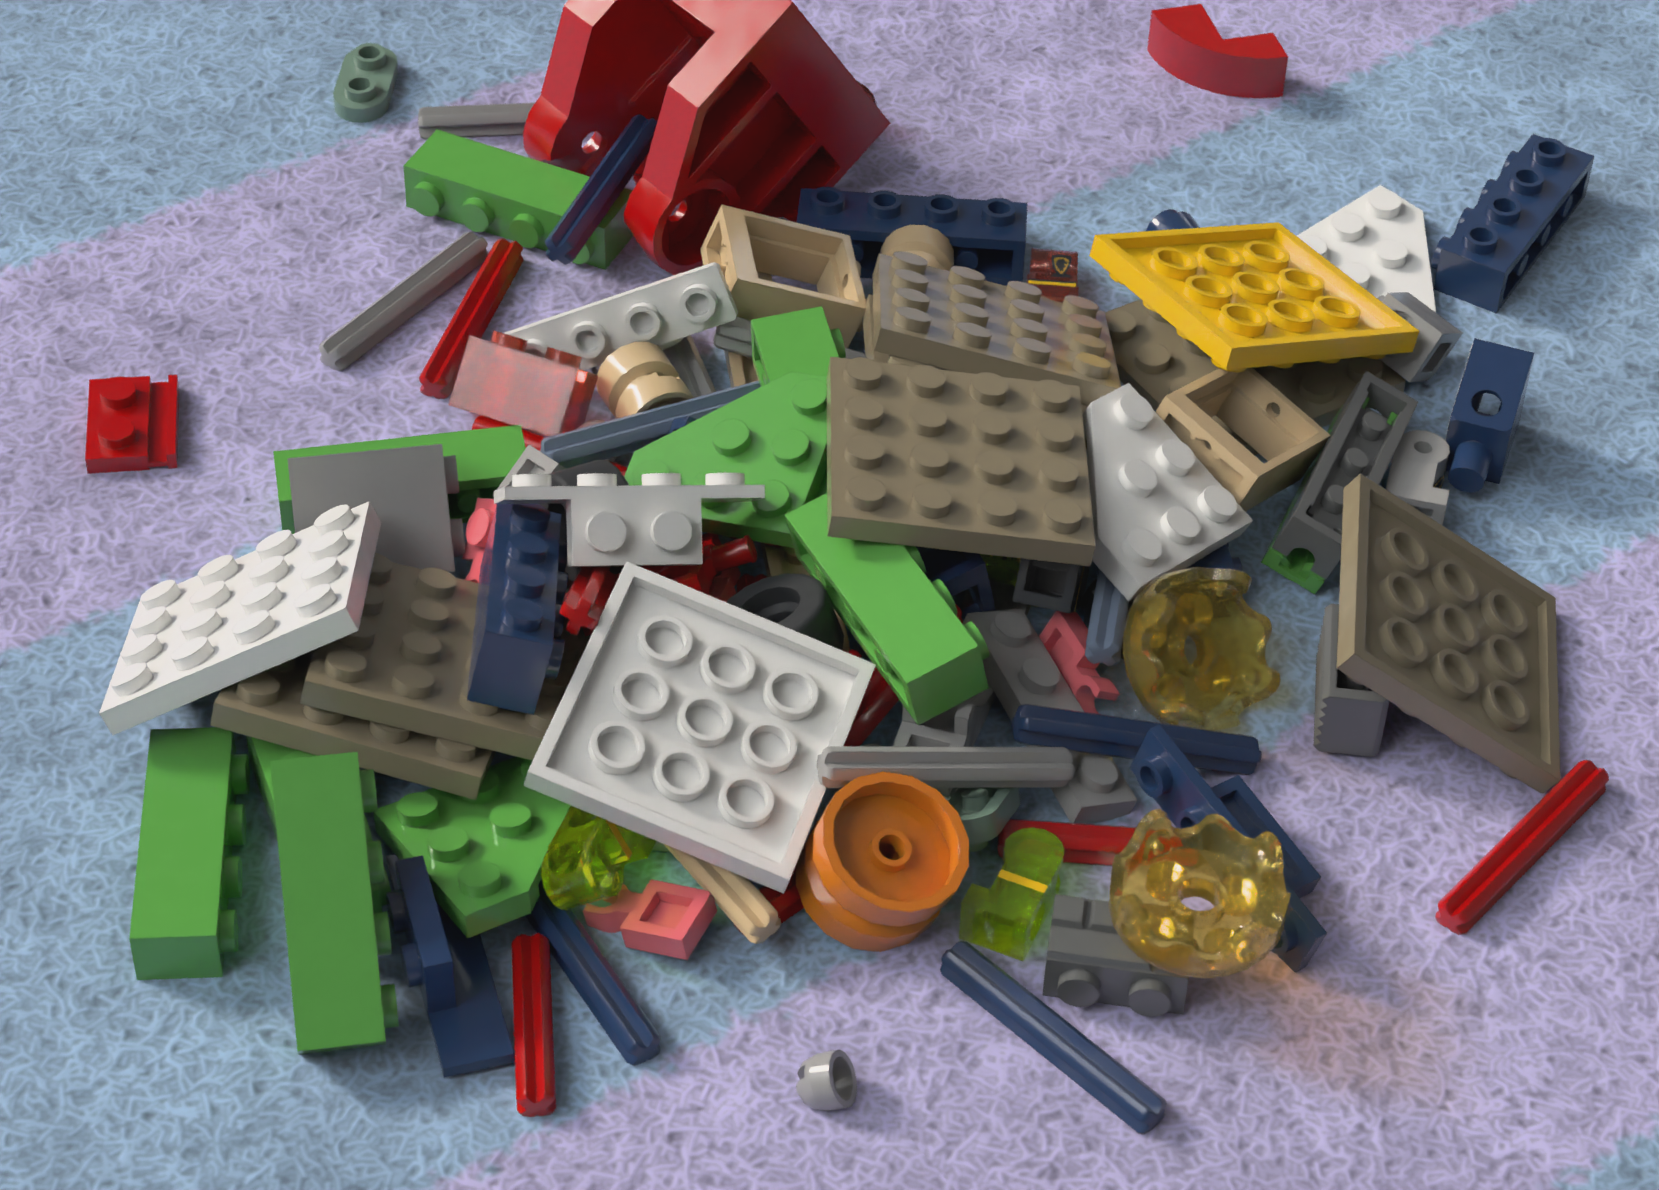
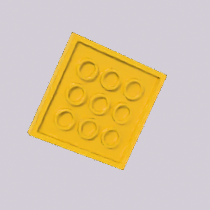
M1279 222L1097 234L1094 237L1089 255L1109 272L1111 279L1125 285L1143 300L1142 303L1147 309L1158 313L1173 325L1179 336L1193 342L1211 357V362L1215 366L1229 372L1238 373L1245 371L1247 368L1261 366L1289 368L1294 363L1314 361L1337 363L1340 359L1356 357L1382 359L1387 354L1413 352L1419 334L1418 329Z

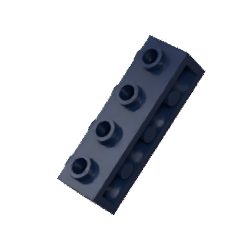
M1532 134L1519 152L1512 150L1507 156L1497 180L1490 178L1484 185L1477 205L1473 209L1467 207L1462 212L1454 234L1450 238L1444 236L1439 241L1431 261V268L1437 270L1434 290L1497 313L1585 198L1594 156L1565 146L1556 139L1543 138Z
M834 187L801 188L796 223L850 235L855 259L860 263L861 267L860 278L873 279L878 254L881 252L885 239L891 233L908 225H926L940 231L949 239L954 250V266L976 270L985 276V281L1007 286L1009 281L1023 282L1028 203L1012 202L1004 198L988 200L961 199L945 194L932 196L899 195L886 190L868 193L841 191Z
M496 505L480 566L467 701L534 715L544 678L556 680L559 673L565 641L560 639L565 616L559 612L564 601L568 582V573L564 572L567 564V541L560 539L561 514L549 512L542 505Z

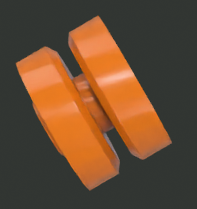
M878 772L856 777L834 794L821 818L809 833L796 863V888L806 913L826 935L852 949L872 952L886 951L909 944L927 930L938 917L941 909L956 893L969 867V838L959 813L938 790L913 776Z

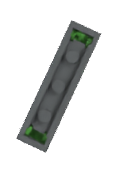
M1368 371L1364 373L1327 430L1331 436L1308 468L1261 563L1278 572L1286 579L1316 594L1341 559L1344 487L1360 473L1376 484H1380L1418 401Z

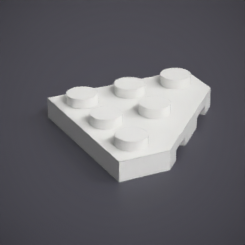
M1379 185L1297 235L1303 242L1376 298L1382 295L1386 296L1387 293L1409 292L1436 312L1423 211L1396 193Z
M1130 383L1091 402L1083 412L1096 543L1092 561L1128 602L1239 537L1252 523V518L1236 502L1234 496L1215 479L1196 458L1190 447L1177 437L1153 410L1150 403L1140 396Z

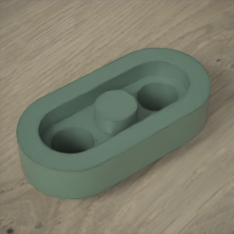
M365 43L357 46L344 57L333 91L334 109L340 118L349 122L365 123L377 120L385 115L388 111L398 78L397 57L391 50L376 43Z
M1019 787L952 788L949 796L943 795L959 813L969 838V853L984 849L988 845V841L999 835L1020 806Z

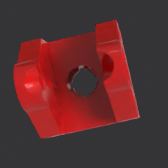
M568 0L562 10L541 94L527 116L523 129L524 150L529 158L590 177L635 115L641 114L647 119L655 118L657 125L643 175L629 196L624 211V222L648 258L663 270L672 275H677L704 266L700 248L721 205L796 222L801 188L834 187L890 125V122L791 0ZM591 132H595L588 143L582 148L584 138ZM680 203L676 212L673 215H671L676 206Z

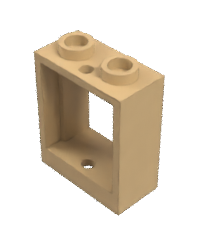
M721 205L700 250L703 265L713 262L720 265L738 310L737 317L751 321L752 319L822 306L830 330L839 328L844 346L848 348L855 333L863 330L862 319L866 310L867 300L860 279V263L855 259L850 235ZM757 271L814 284L817 286L818 292L759 279Z
M1252 367L1238 373L1219 368L1166 395L1155 411L1177 437L1190 447L1196 458L1215 479L1234 496L1236 502L1245 512L1301 480L1331 436ZM1272 402L1279 406V415L1272 411ZM1211 417H1218L1268 462H1261Z

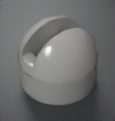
M838 1049L817 1053L805 1060L800 1066L797 1073L800 1080L796 1084V1091L805 1105L820 1111L838 1110L853 1105L857 1094V1080L853 1064L844 1051Z

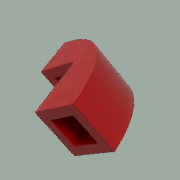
M1202 4L1151 10L1147 51L1171 75L1197 88L1227 96L1241 98L1283 97L1288 55L1274 33L1223 39Z

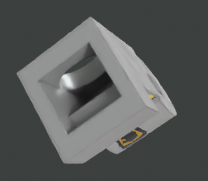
M1423 430L1404 433L1394 452L1386 486L1387 491L1443 525L1450 491L1441 489L1450 453L1449 445L1445 439L1435 433Z

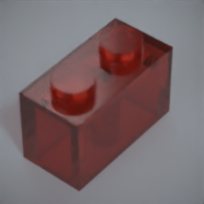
M493 330L490 341L469 335L448 405L511 425H521L524 429L551 437L576 430L580 425L584 424L599 375L579 369L582 361L580 356L547 347L545 357H539L525 352L527 340Z

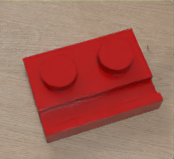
M177 374L168 375V382L151 383L150 376H117L106 379H89L85 452L87 474L150 470V467L168 466V469L178 468L179 382Z

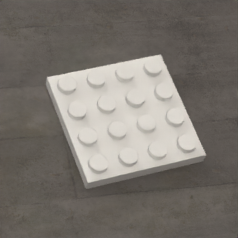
M370 501L350 509L349 505L336 506L321 514L311 527L294 534L290 530L276 532L262 540L253 552L234 559L232 555L218 557L199 570L198 575L179 584H176L174 580H166L154 585L143 593L99 712L112 736L359 631L381 527V521Z
M626 561L600 616L599 623L591 635L529 767L523 786L784 894L827 788L819 782L816 766L818 755L822 754L823 750L828 746H844L876 664Z

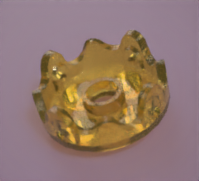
M1203 567L1167 572L1149 582L1136 596L1128 612L1123 636V656L1126 672L1136 697L1145 710L1160 723L1207 730H1222L1240 725L1238 716L1241 712L1252 704L1269 698L1277 691L1281 681L1280 673L1269 667L1265 658L1266 645L1272 633V624L1269 618L1254 611L1244 601L1242 595L1247 593L1252 584V578L1245 572L1235 569ZM1188 635L1193 639L1197 650V657L1192 665L1188 662L1184 650Z
M1161 809L1152 810L1140 820L1127 846L1119 854H1116L1113 859L1108 901L1113 927L1123 943L1139 958L1158 969L1173 974L1195 978L1225 977L1248 970L1265 959L1279 942L1285 927L1291 893L1287 892L1284 882L1281 843L1273 833L1268 831L1261 833L1254 839L1248 838L1238 832L1226 818L1218 814H1209L1200 823L1192 827L1180 829L1174 828L1171 825L1166 812ZM1188 897H1200L1212 903L1214 908L1205 911L1192 910L1184 906L1181 901Z

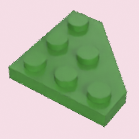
M791 371L636 450L633 453L624 478L629 486L642 485V474L679 473L681 474V485H706L705 474L744 473L745 485H765V498L751 502H701L702 532L735 538H743L749 535L752 541L794 548L785 514L816 499L827 470V377Z
M516 756L490 766L476 800L431 788L423 792L405 795L399 801L378 808V812H373L376 833L400 860L423 855L437 904L467 938L530 914L540 896L538 884L545 870H553L569 837L568 824L576 807L523 786L533 760Z

